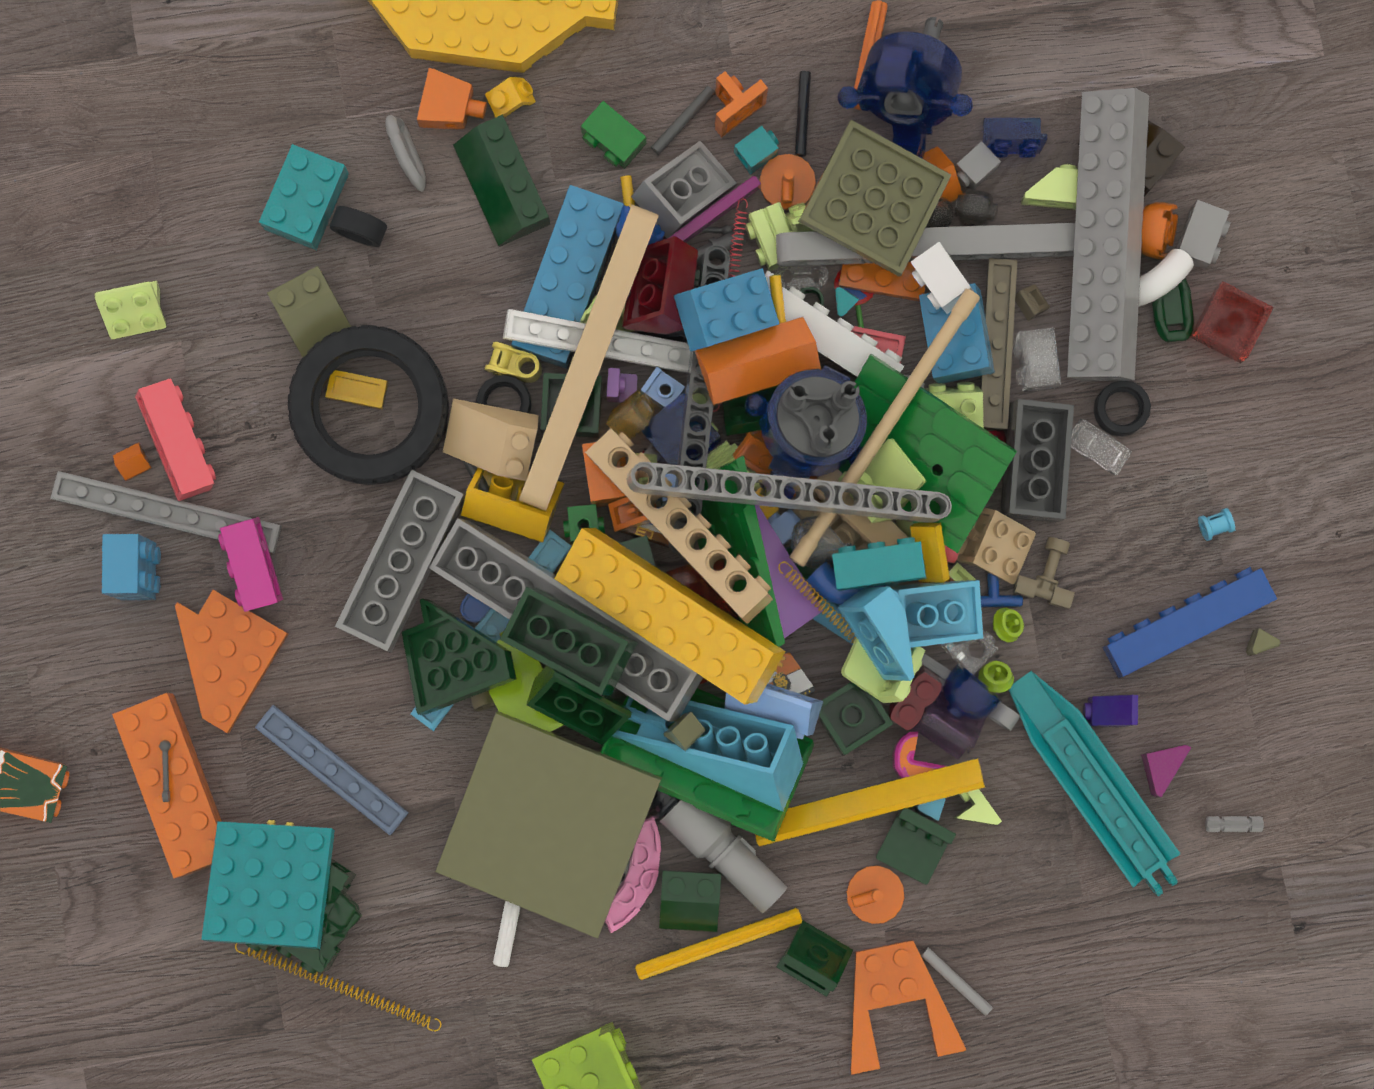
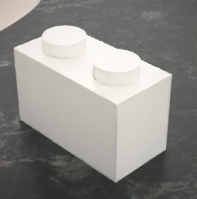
M940 242L911 261L916 269L912 272L913 277L921 287L925 284L931 291L927 297L936 310L942 307L946 314L950 313L966 288L973 291Z

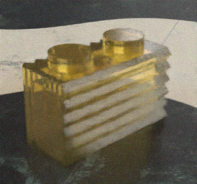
M637 390L611 410L606 424L617 435L623 432L631 440L632 437H636L637 433H640L646 426H649L655 404L646 393L642 395Z

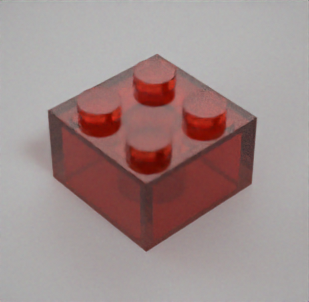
M1222 281L1214 289L1190 338L1241 364L1249 357L1274 307Z

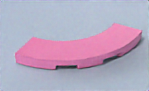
M653 815L645 819L630 857L628 871L616 892L605 920L610 933L620 929L640 911V908L645 903L649 894L652 893L659 874L661 842L658 826Z

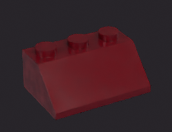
M676 236L647 245L626 300L623 328L660 334H670L683 330L673 295L693 289L698 258L697 249Z

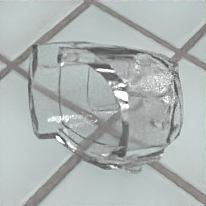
M817 516L806 517L793 526L791 531L792 552L801 538L808 532ZM829 526L819 540L817 548L805 564V567L818 568L824 562L833 565L832 554L838 553V548L853 545L852 543H843Z

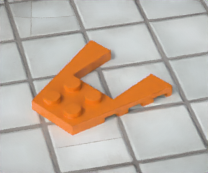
M913 940L855 952L851 1075L880 1069L868 1010L925 999L936 1056L966 1051V1047Z

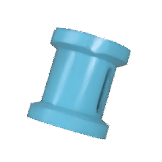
M1228 508L1222 509L1220 513L1208 517L1204 515L1198 517L1199 528L1206 541L1212 540L1215 535L1227 531L1229 533L1235 531V522Z

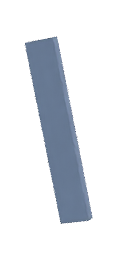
M275 705L270 707L255 726L258 731L388 835L391 836L409 812Z

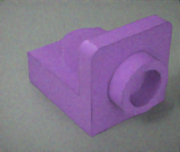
M608 368L607 401L635 403L637 397V375L622 374L619 368Z

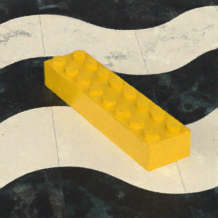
M581 528L554 578L744 705L758 701L786 652L597 528Z

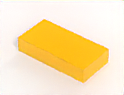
M335 370L329 377L325 397L382 410L388 381Z
M914 523L910 526L911 537L915 538V542L921 541L926 579L919 580V582H946L950 577L941 523Z

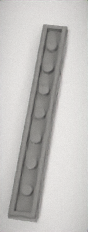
M60 471L57 472L50 498L219 540L218 535L221 534V527L252 519ZM260 520L269 552L275 554L282 526Z

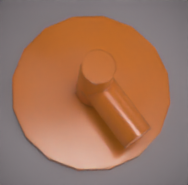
M792 154L778 155L769 160L762 169L759 180L761 183V193L766 201L771 205L779 202L784 210H788L789 207L799 203L806 204L816 185L815 174L810 164L800 156Z
M868 866L856 872L849 881L846 891L847 903L852 913L860 920L871 924L885 923L894 918L901 910L904 901V887L899 877L890 869L881 866Z

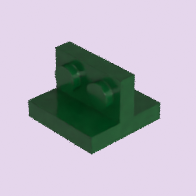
M803 920L776 967L827 997L830 991L833 992L837 987L853 949Z

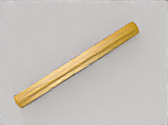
M797 908L642 962L635 966L638 978L643 980L801 924V914Z

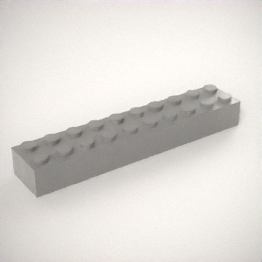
M1137 88L1082 92L1067 377L1080 381H1135L1149 95Z
M457 518L429 566V569L509 620L525 588L534 587L638 642L615 688L668 722L679 719L703 679L702 676L555 580V574L469 520Z

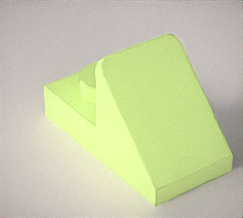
M979 789L959 794L965 803L970 800L972 804L954 818L994 825L1002 822Z

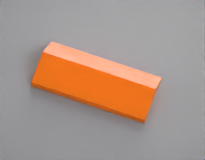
M803 317L694 350L713 405L822 372L816 341Z

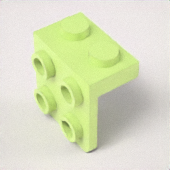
M960 382L957 383V387H946V384L933 383L929 384V388H924L984 429L983 391L979 386H975V383Z
M856 637L842 667V675L882 703L904 701L910 693L912 680H883ZM921 647L911 648L914 676L921 668L922 658L926 651Z

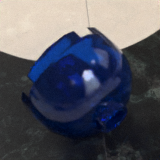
M958 663L951 670L944 683V697L949 702L947 709L958 719H961L963 715L972 720L985 718L998 707L1002 700L998 695L989 693V687L966 668L962 669Z

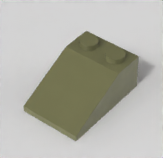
M318 266L267 292L302 357H305L308 354V350L317 342H321L324 337L335 331L339 332L341 329L351 327Z

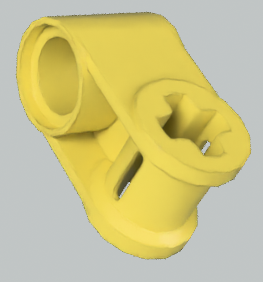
M493 342L492 347L494 350L488 365H485L484 370L498 376L508 375L516 377L525 383H532L540 378L542 367L535 355L503 343ZM525 362L535 363V369L529 374H524L521 372L522 365Z

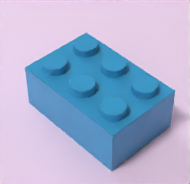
M763 268L673 295L690 352L779 324Z
M975 283L969 285L980 296V299L932 368V376L937 383H948L995 373L981 290ZM930 293L919 295L928 348L951 314V312L946 314L942 307L936 310L927 297Z
M103 534L102 594L119 600H156V593L160 592V577L156 576V564H160L161 561L160 547H156V542L139 534Z

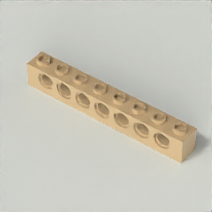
M609 429L585 453L740 618L748 624L773 600L768 593L771 587L760 576L756 579L752 577L748 572L751 566L740 555L736 558L732 556L728 551L731 545L720 534L716 537L708 530L711 524L700 513L696 517L691 513L689 508L692 505L686 498L633 492L627 485L626 478L629 471L640 462L651 461L642 452L636 455L630 449L634 444L623 432L617 435L612 429ZM629 457L628 463L624 467H616L617 461L620 458ZM644 471L635 472L636 481L641 477H648ZM665 477L666 484L671 487V482ZM661 497H666V505L659 509L655 508V502ZM687 518V523L683 528L674 529L676 520ZM700 538L707 539L706 546L703 549H694L696 540ZM726 559L727 564L724 569L720 571L713 570V565L717 560ZM746 580L747 585L743 591H733L736 581Z

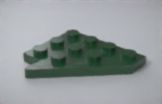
M424 598L420 599L424 623L401 632L418 715L429 714L517 680L511 651L433 601Z

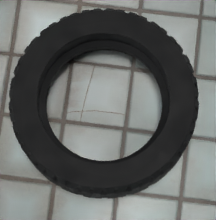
M376 325L351 326L324 337L321 342H317L308 350V354L305 357L303 356L296 367L297 371L293 374L289 386L288 417L299 446L307 457L322 470L352 483L364 485L385 484L406 477L411 470L420 468L429 459L431 454L435 452L447 425L449 413L448 394L437 365L430 355L413 339L387 327H378ZM379 357L391 361L405 371L417 393L418 413L411 432L399 445L383 453L371 455L358 454L341 447L328 434L321 419L320 397L324 384L339 366L355 358Z

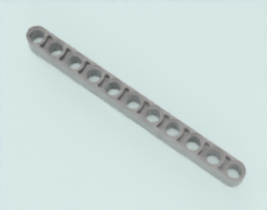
M1075 223L925 228L909 262L938 242L941 243L952 260L1074 256ZM816 231L785 232L776 235L777 265L873 263Z
M652 462L636 464L629 471L626 478L629 488L633 492L926 523H934L948 516L952 508L949 497L940 492ZM644 471L647 473L649 483L645 485L638 483L635 479V472ZM665 475H675L678 478V487H669L665 482ZM696 477L706 479L708 482V489L706 491L699 490L696 487ZM725 480H732L736 483L738 489L736 494L726 491L724 486ZM755 483H761L766 487L767 494L765 497L758 496L755 493ZM785 486H790L795 490V500L785 497L783 491ZM814 489H819L824 493V503L817 502L814 499ZM843 492H848L853 496V506L844 503L842 500ZM872 495H877L882 499L883 506L881 509L873 506L871 501ZM901 498H906L910 501L912 506L910 512L902 509L900 504ZM930 501H935L939 504V515L931 512L929 507Z

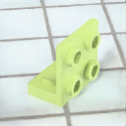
M887 439L857 484L919 490L926 480L895 440ZM847 471L839 477V481L842 480ZM872 495L871 501L873 506L881 509L883 506L882 499L877 495ZM901 498V507L903 508L909 500ZM868 517L871 523L893 520L887 518Z

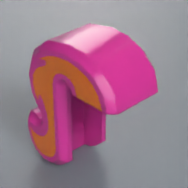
M918 731L906 733L895 744L892 754L893 769L899 779L947 767L914 760Z

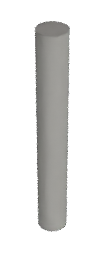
M929 947L922 952L921 957L982 1014L986 1016L993 1009L984 998Z

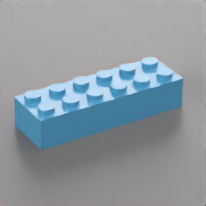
M572 185L569 186L523 312L580 322L585 310L589 308L616 236V225L619 222L624 203ZM512 341L511 344L512 347L535 355L539 360L565 369L568 368L573 354L571 351Z

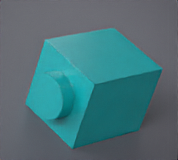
M760 126L734 145V154L751 175L778 155L779 148L777 145H779V141L771 130L766 132L763 126Z

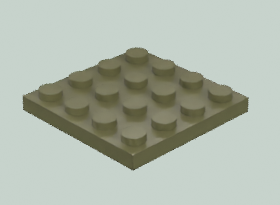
M850 120L798 222L900 277L928 224L951 174Z

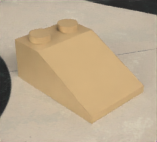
M453 399L443 453L497 476L526 481L537 434L539 415Z

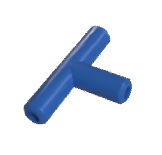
M991 573L987 574L988 596H981V607H1021L1023 605L1022 595H999V578Z

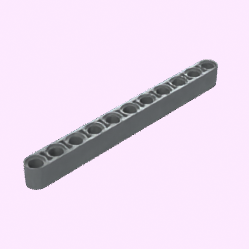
M715 244L709 246L705 251L700 265L698 287L728 279L730 253L724 246ZM709 257H718L722 265L715 266L711 264ZM691 351L677 465L706 468L713 404L703 376L699 375L696 371L699 363L695 351ZM696 393L702 394L706 398V403H696L692 395ZM692 421L699 422L703 426V431L694 432L690 428L689 423ZM689 449L696 450L700 455V459L690 460L686 455V451ZM677 477L675 481V488L678 487L679 484ZM696 477L697 488L704 491L705 479L703 477ZM686 498L692 505L690 508H692L694 516L696 517L699 513L701 514L703 500ZM687 518L676 520L674 529L683 528L687 523ZM668 541L671 551L682 556Z

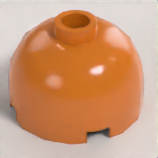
M1154 202L1144 207L1141 248L1143 255L1163 260L1168 254L1165 253L1167 244L1173 247L1178 223V215L1173 214V210L1178 209L1177 205Z

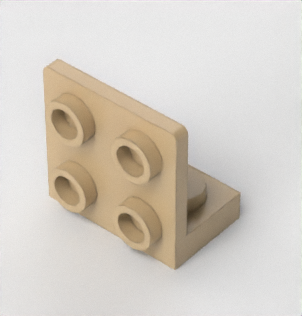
M984 508L962 545L957 561L977 566L1009 584H1015L1036 533L996 510Z

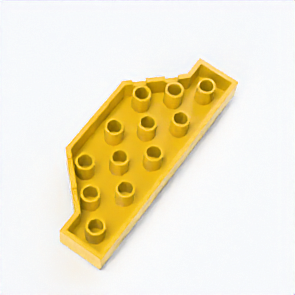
M367 0L394 36L400 41L411 58L518 73L527 71L532 67L533 63L544 55L550 54L562 45L567 38L576 32L578 33L586 26L614 30L618 0Z

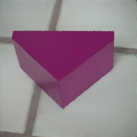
M1180 745L1141 754L1151 795L1154 797L1163 796L1191 747Z

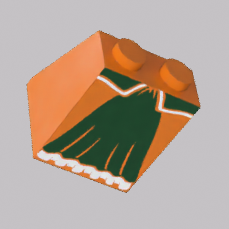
M0 747V811L52 823L53 816L57 817L61 808V800L58 799L61 788L65 789L69 780V772L66 771L67 766L63 763Z

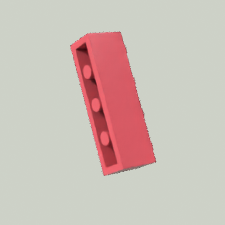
M170 378L138 389L135 398L177 500L181 501L210 491L214 485V480H216L215 472L211 464H206L203 457V454H205L204 445L201 439L196 438L193 433L194 422L191 414L184 411L181 403L183 402V395L179 386H174Z

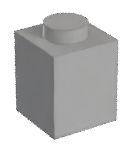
M982 141L955 166L959 183L965 188L968 186L972 191L997 170L1001 163Z

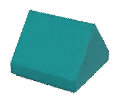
M837 287L835 289L837 314L844 316L859 301V298L844 288Z

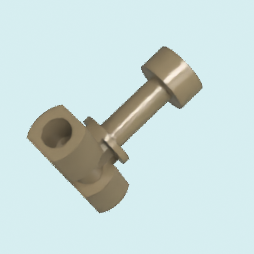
M1048 537L1045 549L1050 551L1043 576L1037 575L1035 580L1021 575L1017 576L1013 593L1031 599L1037 596L1049 600L1048 604L1066 610L1070 609L1075 592L1059 588V582L1054 580L1060 556L1067 555L1070 543L1058 538Z

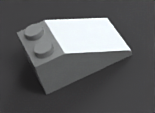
M698 141L645 179L631 197L640 208L659 215L656 224L660 225L661 230L665 232L664 236L669 238L708 209L733 188L737 182L701 141Z

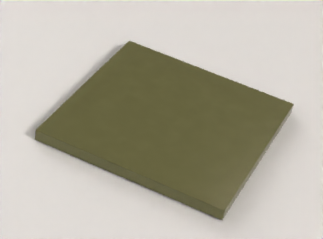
M497 711L435 872L598 939L662 778Z

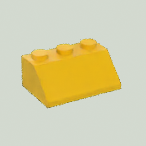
M478 467L467 488L461 516L543 542L555 514L564 483L557 481L545 511L519 501L526 481L497 476ZM482 475L489 486L488 492L478 489Z

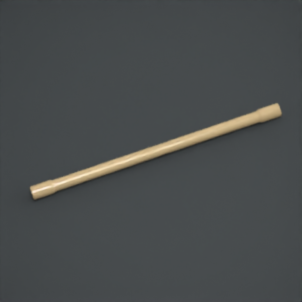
M967 288L964 290L952 308L950 316L840 482L857 484L963 321L968 318L980 299L978 294ZM843 492L842 500L844 502L846 501L850 493ZM820 512L789 558L804 567L837 513Z

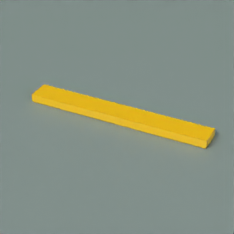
M978 758L788 808L775 841L773 842L755 834L756 842L760 847L984 788L985 784Z

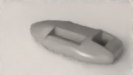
M388 115L385 120V127L400 167L417 190L423 192L426 186L425 171L412 141L411 134L401 118Z

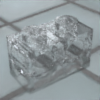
M983 630V639L938 644L970 675L975 674L998 650L994 645L996 640L985 630ZM972 642H977L982 646L983 654L980 658H974L970 655L969 646Z

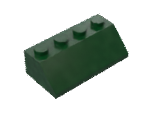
M503 114L477 125L453 144L498 247L551 225L547 211Z

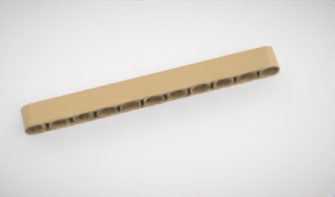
M633 204L631 205L519 501L545 511L548 507L659 215Z

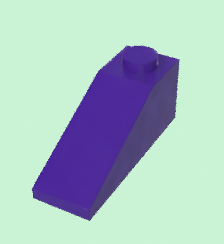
M1138 695L1088 697V703L1083 704V716L1092 727H1128L1138 725Z

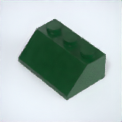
M546 666L534 679L526 704L601 745L632 715V712L624 704L608 695H600L549 666Z

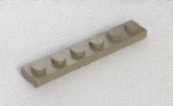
M988 259L985 318L995 373L981 376L980 389L983 391L984 429L1005 431L1008 429L1018 260Z

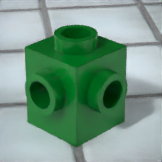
M596 504L567 507L568 520L563 521L564 536L565 538L570 537L571 544L577 538L580 532L579 527L582 524H588L589 528H597L605 534L604 518L598 517Z

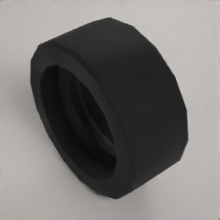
M337 206L330 223V229L352 241L367 246L380 247L387 224L360 210L346 206Z
M508 375L494 376L485 381L478 391L476 403L487 405L488 397L493 390L504 386L512 388L520 396L521 406L519 412L530 413L531 411L530 394L524 383L516 377Z
M1116 381L1100 391L1095 400L1093 411L1096 422L1102 430L1111 435L1123 437L1135 433L1145 425L1150 416L1151 403L1148 394L1140 385L1133 381ZM1127 392L1137 400L1139 412L1136 419L1130 424H1116L1107 416L1105 410L1106 402L1114 393Z

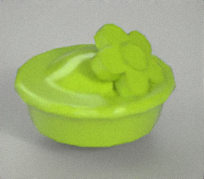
M1009 608L997 610L993 617V631L1004 642L1016 641L1024 629L1021 615Z
M989 662L979 671L978 679L980 684L990 692H1006L1014 683V676L1010 667L1003 662Z

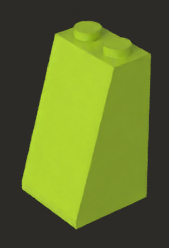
M501 640L496 641L511 651L517 680L488 690L498 711L548 732L563 726V724L526 705L534 679L544 669L541 662Z

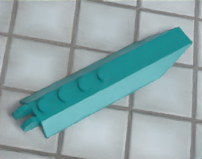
M1032 671L1014 682L1009 692L1032 745L1131 886L1134 888L1142 879H1145L1155 895L1160 896L1163 894L1162 887L1152 876V873L1160 869L1169 884L1172 886L1177 884L1178 880L1166 863L1179 856L1180 852L1079 709Z

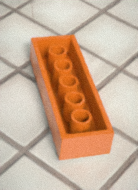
M165 693L112 714L173 878H181L211 866L217 822H222L174 694ZM163 740H167L171 744V748L168 751L170 802H163L162 800L163 762L159 744Z

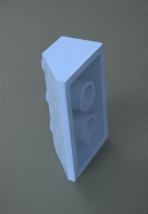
M769 683L755 703L744 705L728 693H726L725 709L794 725L796 737L799 739H803L804 735H813L823 704L821 700Z

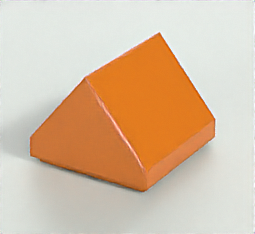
M139 442L113 455L115 466L125 481L152 468Z

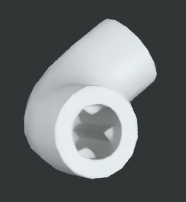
M1172 249L1157 266L1140 276L1139 306L1151 303L1166 295L1189 274L1194 263L1187 252L1181 249Z

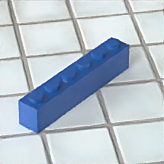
M1251 567L1235 574L1237 580L1229 584L1223 580L1209 587L1211 593L1202 597L1199 592L1185 599V606L1176 610L1173 605L1159 612L1160 619L1151 623L1149 618L1133 625L1134 632L1125 636L1124 632L1121 631L1107 638L1110 644L1102 648L1117 677H1124L1277 600L1262 568L1252 571Z

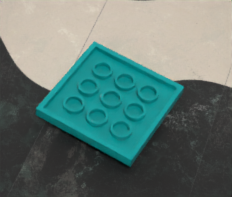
M218 821L201 940L320 949L335 830L332 828Z

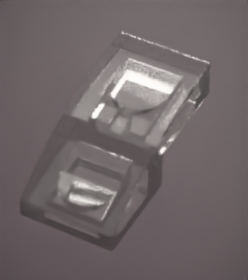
M1081 418L1072 430L1071 447L1085 458L1092 459L1112 475H1118L1132 453L1130 449Z

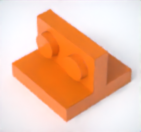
M724 71L716 77L715 94L725 105L723 109L716 113L715 130L721 137L725 136L766 104L768 87L761 79L743 93V86L734 75L730 77Z

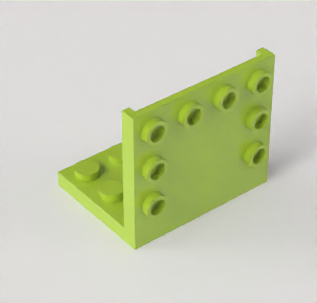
M613 1022L532 1058L544 1089H642L637 1079L636 1071L626 1054L625 1047L627 1043L620 1028L615 1029Z

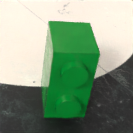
M604 101L598 105L581 125L582 139L594 149L599 147L605 152L603 156L615 167L619 164L625 169L647 144L646 136Z

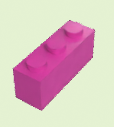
M256 517L221 527V534L218 535L219 543L222 550L227 551L229 558L227 570L229 576L235 578L237 585L235 597L238 605L243 606L244 612L283 600L260 518Z

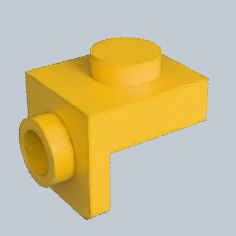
M509 77L485 94L495 117L503 114L505 118L521 106L532 105L536 102L532 95L533 89L524 78Z

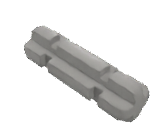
M1208 816L1205 820V827L1207 832H1220V830L1222 832H1247L1248 830L1250 832H1262L1264 821L1261 816H1249V818L1247 816H1222V818H1219V816Z

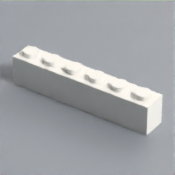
M767 270L765 277L771 294L769 276L774 274ZM791 286L789 291L782 287L786 322L803 317L816 341L818 352L857 377L870 354H873L898 372L902 371L904 365L899 363L902 357L889 349L885 353L876 348L878 342L865 333L860 338L851 332L854 328L853 325L842 318H839L837 322L827 316L830 310L817 302L811 306L803 300L806 295Z

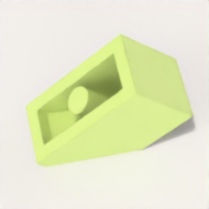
M1064 164L1060 165V168L1056 167L1025 192L1021 199V205L1076 210L1077 166Z

